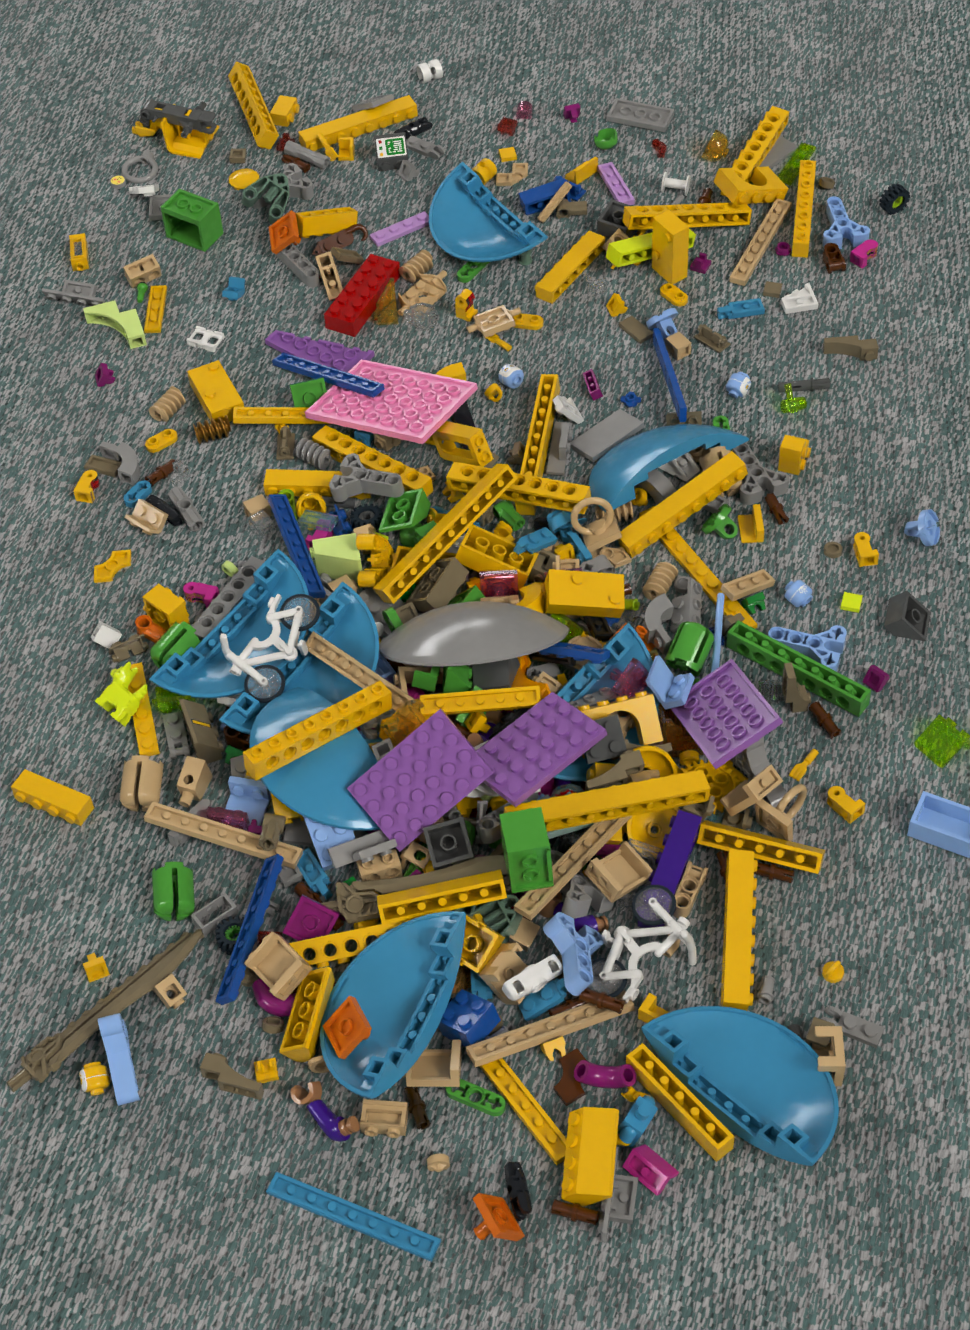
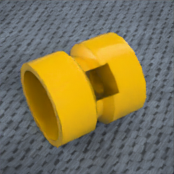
M483 158L471 169L480 177L483 185L489 182L497 173L496 165L487 158Z

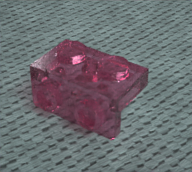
M208 807L207 819L248 831L250 822L246 812L227 810L221 807Z

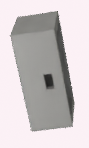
M224 893L193 913L191 919L196 928L201 929L205 937L217 929L219 923L223 925L222 920L224 918L228 921L229 916L233 918L239 913L237 906ZM226 904L228 906L222 910L221 915L212 921L200 922L201 919H205L207 915L216 909L220 910L222 905Z

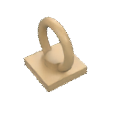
M600 497L585 498L572 509L570 516L571 524L577 532L582 534L585 546L589 552L622 538L613 507L607 500ZM597 504L606 510V516L585 526H581L578 522V514L585 506Z
M798 784L792 787L775 808L763 799L755 803L756 822L776 837L792 841L793 821L791 819L797 814L806 799V786ZM798 794L792 807L785 813L784 810L788 803Z

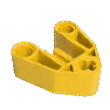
M358 534L356 538L357 549L371 550L370 557L367 558V561L371 562V567L359 571L357 576L358 586L373 588L387 574L388 567L392 565L391 559L394 550L389 541L378 534Z

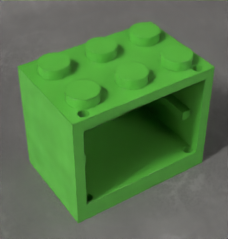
M178 189L161 206L166 237L206 252L224 234L219 204L217 202Z
M541 807L499 814L503 854L512 893L554 886L551 849Z

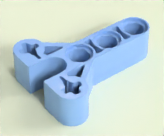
M829 197L826 214L831 227L823 233L822 247L824 248L827 243H835L839 249H842L843 238L849 239L852 247H857L864 241L869 240V227L859 225L850 220L839 197Z
M835 625L830 630L815 635L782 627H772L769 630V637L837 672L847 634L843 626Z
M558 912L543 926V931L553 941L562 955L566 989L572 995L578 996L593 983L591 955L604 942L601 934L587 925H584L576 932L574 918Z
M120 1013L98 1018V1025L107 1054L117 1104L120 1106L139 1101L138 1085L130 1052L126 1023Z

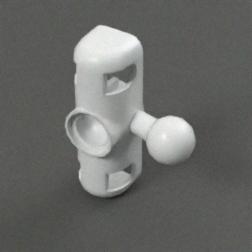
M552 954L536 964L529 965L521 973L507 980L503 984L502 991L511 1001H516L523 996L526 997L531 993H536L547 982L562 973V964L556 955Z

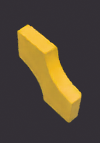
M131 549L112 551L110 558L106 562L95 565L94 583L113 581L114 575L120 569L131 566Z

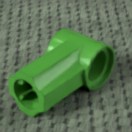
M502 500L493 506V514L499 519L498 521L502 520L509 524L513 531L519 530L525 524V519L514 510L511 501Z

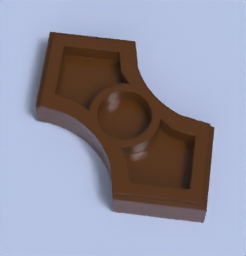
M577 1048L559 1059L563 1075L559 1083L554 1086V1091L566 1107L585 1095L581 1083L574 1078L576 1065L581 1060H586Z

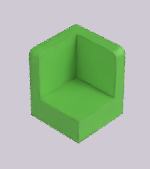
M432 666L430 673L415 670L412 686L435 691L441 666Z

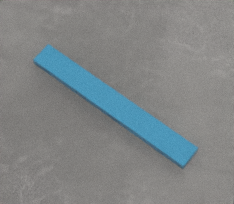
M279 1172L275 1173L266 1190V1193L431 1262L441 1243L440 1238Z

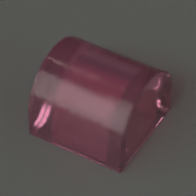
M521 101L517 106L516 119H531V103Z

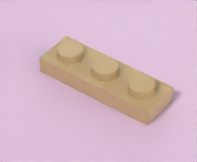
M762 569L724 583L720 590L731 601H735L774 586L776 580Z

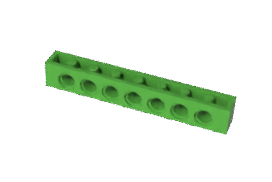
M738 620L727 632L726 647L782 677L784 663L792 662L796 681L800 685H805V688L857 717L869 705L870 689Z

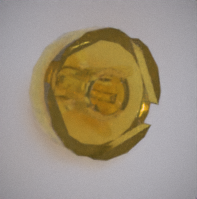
M715 129L701 158L710 162L719 161L722 157L726 158L730 150L727 148L729 141L726 135Z

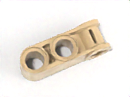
M688 861L675 893L676 910L673 914L674 917H688L700 888L705 882L709 868H701Z

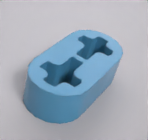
M146 480L137 482L124 495L125 505L134 508L138 499L144 500L152 492L150 482Z

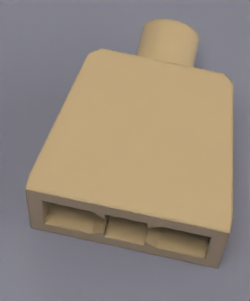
M191 756L186 757L177 782V788L181 794L178 803L181 806L188 808L192 800L200 801L213 777L206 760Z

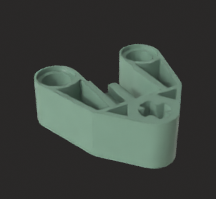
M282 173L263 176L243 190L241 198L244 206L252 207L268 188V192L263 197L266 203H271L279 195L269 209L268 221L270 224L283 217L290 195L288 178Z
M507 894L506 899L456 909L458 912H465L467 909H471L470 913L466 914L471 917L474 914H481L489 928L505 937L502 943H507L510 935L514 936L523 918L521 914L511 908L519 899Z

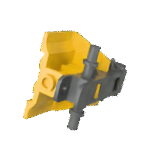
M150 99L146 101L141 109V120L135 122L136 126L132 127V133L140 137L154 136L158 129L162 128L167 150L170 153L200 159L220 126L213 123L216 116L215 113L204 110L207 104L203 101L195 109Z

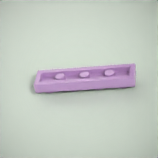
M609 162L597 165V171L616 201L634 205L635 199L614 164Z
M425 211L370 234V239L379 247L428 226L429 215Z

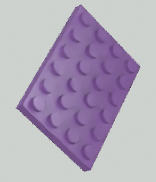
M730 659L691 687L685 705L670 708L715 769L724 765L727 761L783 723L779 715L733 659Z
M551 692L476 750L494 771L483 783L514 807H517L607 736V731L557 694Z
M439 709L347 789L388 839L396 840V848L400 852L424 832L423 828L434 824L491 776L494 771L444 711Z

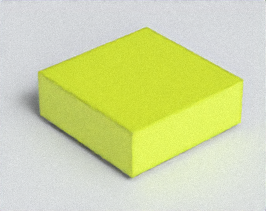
M844 592L840 609L859 613L863 595Z

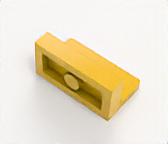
M595 156L567 173L565 179L578 185L597 172L598 158Z
M753 504L752 514L738 515L742 543L764 542L760 504Z

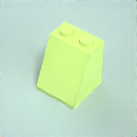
M356 533L312 540L313 547L309 548L312 559L315 558L313 562L319 576L322 573H326L331 579H338L347 574L351 580L358 583L357 576L359 571L362 570L360 553L356 546Z

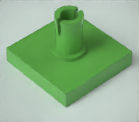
M323 377L289 384L294 407H311L327 392Z

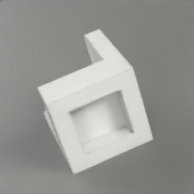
M99 621L91 638L94 642L109 649L112 644L119 641L122 634L119 630Z

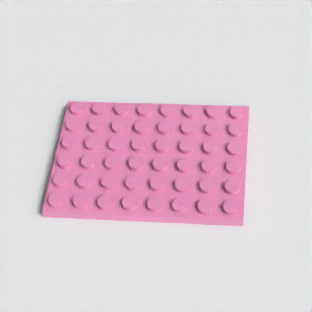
M361 359L348 373L382 383L385 389L373 398L333 385L305 411V416L315 421L424 444L478 387L477 383Z

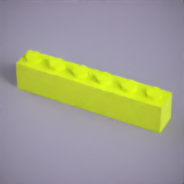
M689 229L688 249L693 247L696 234L691 229ZM652 232L609 243L606 258L617 268L652 259Z

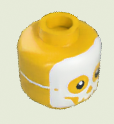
M101 1062L83 1065L84 1069L79 1072L82 1091L90 1092L91 1096L103 1094L104 1089L110 1085L107 1066L101 1065Z

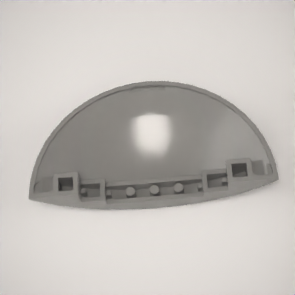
M470 601L432 609L412 618L396 628L379 643V652L383 657L391 661L417 666L483 664L517 658L553 646L568 635L569 627L546 614L527 607L493 601Z

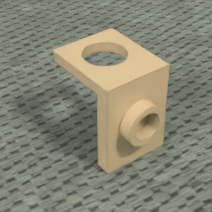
M414 841L411 842L408 848L405 847L400 855L403 870L409 862L424 869L431 859L429 850ZM417 851H422L425 853L426 858L419 861L415 859L414 854Z
M523 917L514 936L510 935L509 943H518L523 950L528 952L540 930V926Z

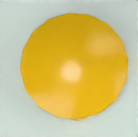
M239 169L229 176V183L235 190L245 189L259 179V174L252 169Z

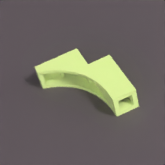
M115 300L83 308L87 324H102L116 329L127 339L130 349L147 345L136 309L119 313Z

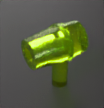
M791 383L784 384L787 399L781 401V411L783 413H794L805 409L807 406L805 397H793Z

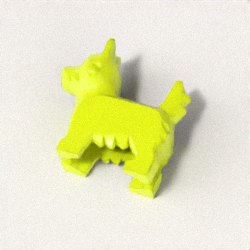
M127 662L118 669L114 668L111 670L112 683L95 700L98 705L108 712L115 707L116 711L110 715L123 726L128 724L131 716L137 712L140 700L147 694V684H144L133 694L128 690L129 684L138 672L137 667L130 669L131 662Z

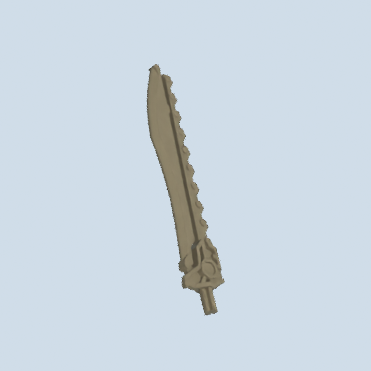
M504 855L482 856L419 875L362 882L353 881L350 886L344 882L335 883L337 887V900L321 904L339 912L348 924L380 918L377 904V896L379 895L373 891L383 895L500 869L502 876H507V878L503 879L506 892L510 891L511 887Z
M201 929L196 930L193 934L184 932L180 939L175 943H170L163 953L156 954L149 964L142 965L135 975L127 977L120 987L113 988L106 998L99 999L91 1010L84 1011L77 1021L70 1022L62 1033H57L53 1037L47 1036L32 1048L28 1055L22 1056L21 1066L23 1069L6 1082L12 1092H15L30 1079H35L42 1083L51 1071L56 1072L71 1053L99 1030L98 1018L120 1013L153 990L155 985L168 977L184 961L198 941L204 938Z

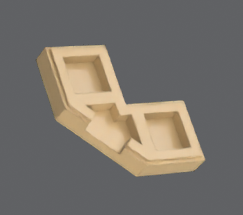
M513 163L512 173H496V186H512L527 177L528 163Z

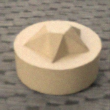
M433 1154L427 1158V1169L430 1171L441 1172L450 1167L449 1157L446 1154Z

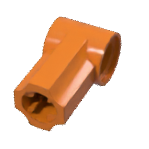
M141 615L135 620L137 634H144V638L154 643L167 631L152 622L151 617L148 615Z

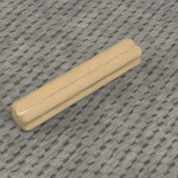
M564 182L539 214L537 219L540 222L544 223L570 191L572 185L569 182Z

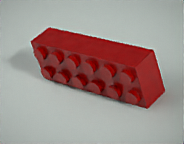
M370 254L324 313L325 328L355 337L401 276L399 273L400 263Z

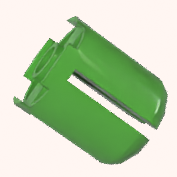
M176 621L152 646L150 656L154 664L160 668L175 652L182 656L190 647L195 648L201 642L194 634L196 629L184 621L181 624Z
M682 622L664 659L667 660L666 664L673 669L679 668L684 671H691L693 676H699L714 642L713 633L699 623Z
M165 862L164 867L156 871L154 868L152 871L153 909L156 916L162 920L171 921L173 887L176 921L190 917L194 911L193 868L190 870L184 867L183 862Z

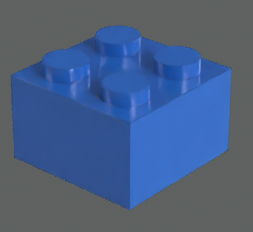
M461 989L447 1005L438 1028L447 1039L461 1040V1045L466 1047L483 1041L501 1019L492 1002Z

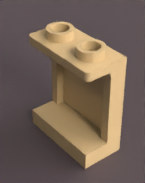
M771 764L749 782L747 780L741 782L720 799V802L732 817L760 801L782 783L783 780Z
M625 841L618 850L599 860L596 857L591 860L584 873L606 898L613 903L646 883L653 870L636 850Z
M273 931L263 938L262 943L255 951L249 954L248 959L244 962L248 968L252 969L270 988L269 991L283 1001L287 999L313 969L282 936Z
M452 1040V1049H425L415 1064L403 1076L406 1077V1086L460 1087L461 1040Z

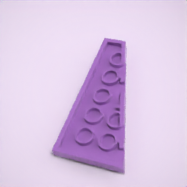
M275 330L265 339L266 345L281 353L291 354L344 372L351 370L361 359L369 361L374 357V351L372 350L365 352L361 351L358 347L351 349L335 342L321 339L314 341L311 340V337L307 336L304 338L295 337L293 333Z

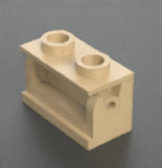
M363 1099L361 1122L359 1123L361 1133L370 1137H375L378 1134H386L390 1138L406 1136L409 1114L408 1103Z

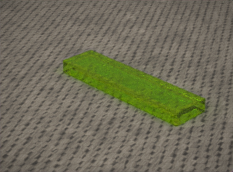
M806 143L800 144L778 175L784 184L792 185L799 175L800 160H809L815 152L816 146Z

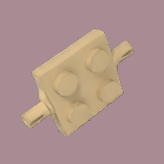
M504 305L498 306L473 316L475 324L466 327L468 333L478 330L484 337L493 336L498 332L516 326L513 316L522 314L521 309L518 307L508 310Z

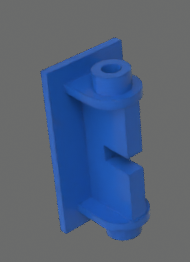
M556 176L554 181L562 179V176ZM570 181L569 183L572 185L570 198L578 201L586 193V190L581 188V185Z
M334 504L336 510L329 512L328 519L332 522L335 536L351 534L353 528L346 521L348 516L343 508L339 509Z

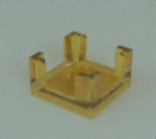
M420 699L407 701L381 725V728L391 739L395 747L426 721L418 710L424 707Z

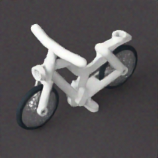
M277 594L275 598L271 597L268 602V608L270 609L266 615L267 623L272 625L273 628L271 635L264 641H259L256 637L252 638L239 656L230 650L227 635L225 633L220 635L222 652L226 660L232 664L230 673L240 676L243 671L247 675L244 682L245 692L260 703H268L283 693L285 677L280 669L272 665H260L255 668L251 666L281 659L293 661L298 656L297 649L300 650L301 655H307L308 648L305 640L301 639L298 643L300 631L313 627L320 616L319 604L309 595L296 594L284 601L279 612H276V609L282 599L281 595ZM281 622L286 628L291 630L287 644L279 637ZM272 645L281 651L247 659L253 650L260 651Z
M661 885L646 886L636 893L632 901V912L639 922L649 926H657L664 923L666 926L629 929L626 926H619L614 931L615 939L611 937L608 930L605 929L601 936L604 945L611 949L608 957L599 958L592 962L594 980L587 987L588 989L599 993L603 991L608 996L616 997L624 990L626 984L631 982L622 1000L625 1003H628L629 1000L634 1001L639 994V989L637 988L644 978L642 971L637 969L639 959L648 952H654L656 957H661L677 939H680L688 949V963L692 966L697 963L694 939L686 930L690 922L681 916L677 922L672 918L676 910V899L668 888ZM669 935L663 943L651 942L640 947L633 940L636 937ZM624 946L631 953L628 970L618 961Z

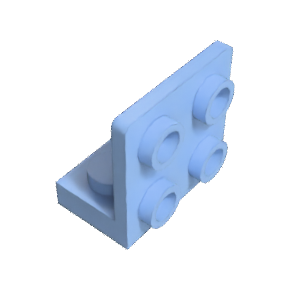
M658 655L655 656L646 683L664 709L685 705L695 678L692 673L680 674L674 677L661 656Z
M230 776L228 780L230 797L222 816V821L250 826L252 819H256L258 826H261L271 798L270 791L261 780L255 781L254 779Z

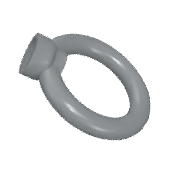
M144 150L141 156L128 159L123 164L121 173L128 182L145 183L157 175L158 164L154 160L153 153ZM141 162L142 164H150L152 166V171L144 177H132L128 174V168L134 163Z

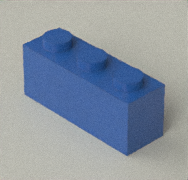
M562 178L518 193L520 205L525 214L530 215L542 212L564 184V179ZM570 191L563 198L571 202Z

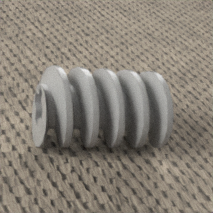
M303 437L293 450V456L308 462L322 471L332 462L331 452L328 448L325 449L324 446H319L318 443H314V441L308 440L306 437Z

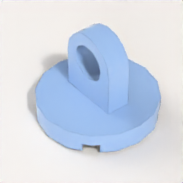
M676 308L667 309L662 312V315H655L650 318L646 325L648 329L659 328L663 339L670 336L667 329L671 335L677 333L672 319L679 313Z
M932 509L922 510L918 521L906 523L904 533L907 536L920 537L925 546L936 545L940 538V527H937L936 523L939 522V519Z

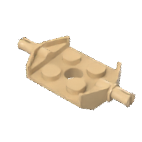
M442 270L438 275L419 274L420 280L402 296L398 293V299L402 306L397 311L398 315L403 316L407 311L416 314L425 313L447 292L446 285L442 281L447 276V272Z

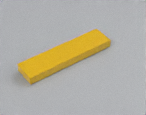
M167 285L150 287L144 333H161Z

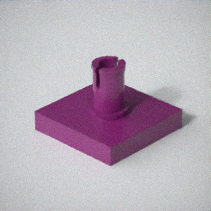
M302 894L282 933L298 941L329 935L340 913Z

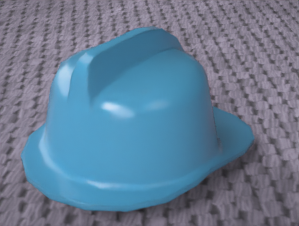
M556 510L548 514L547 521L550 531L555 534L568 527L573 528L570 520L571 513ZM587 518L578 519L579 524L582 525L587 522Z

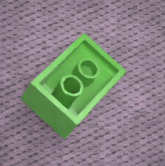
M423 488L405 491L402 496L397 498L389 497L379 527L380 533L414 527L428 516L431 503Z

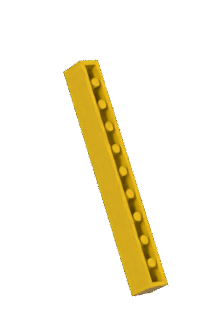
M541 374L520 474L543 477L556 413V406L552 400L557 395L559 396L560 393L558 374ZM515 502L516 511L520 515H535V505Z
M497 463L373 587V590L383 602L394 604L518 479L508 464Z
M703 770L689 771L687 773L671 774L666 777L651 778L617 786L613 785L607 788L592 789L559 797L554 796L543 800H532L521 803L517 807L511 804L504 807V813L541 807L546 830L549 832L707 802L711 788Z

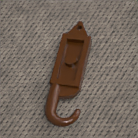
M354 224L317 242L311 255L318 256L330 252L332 247L345 248L351 245L354 241L353 232L357 230L363 232L364 236L361 241H364L368 237V231L365 226Z

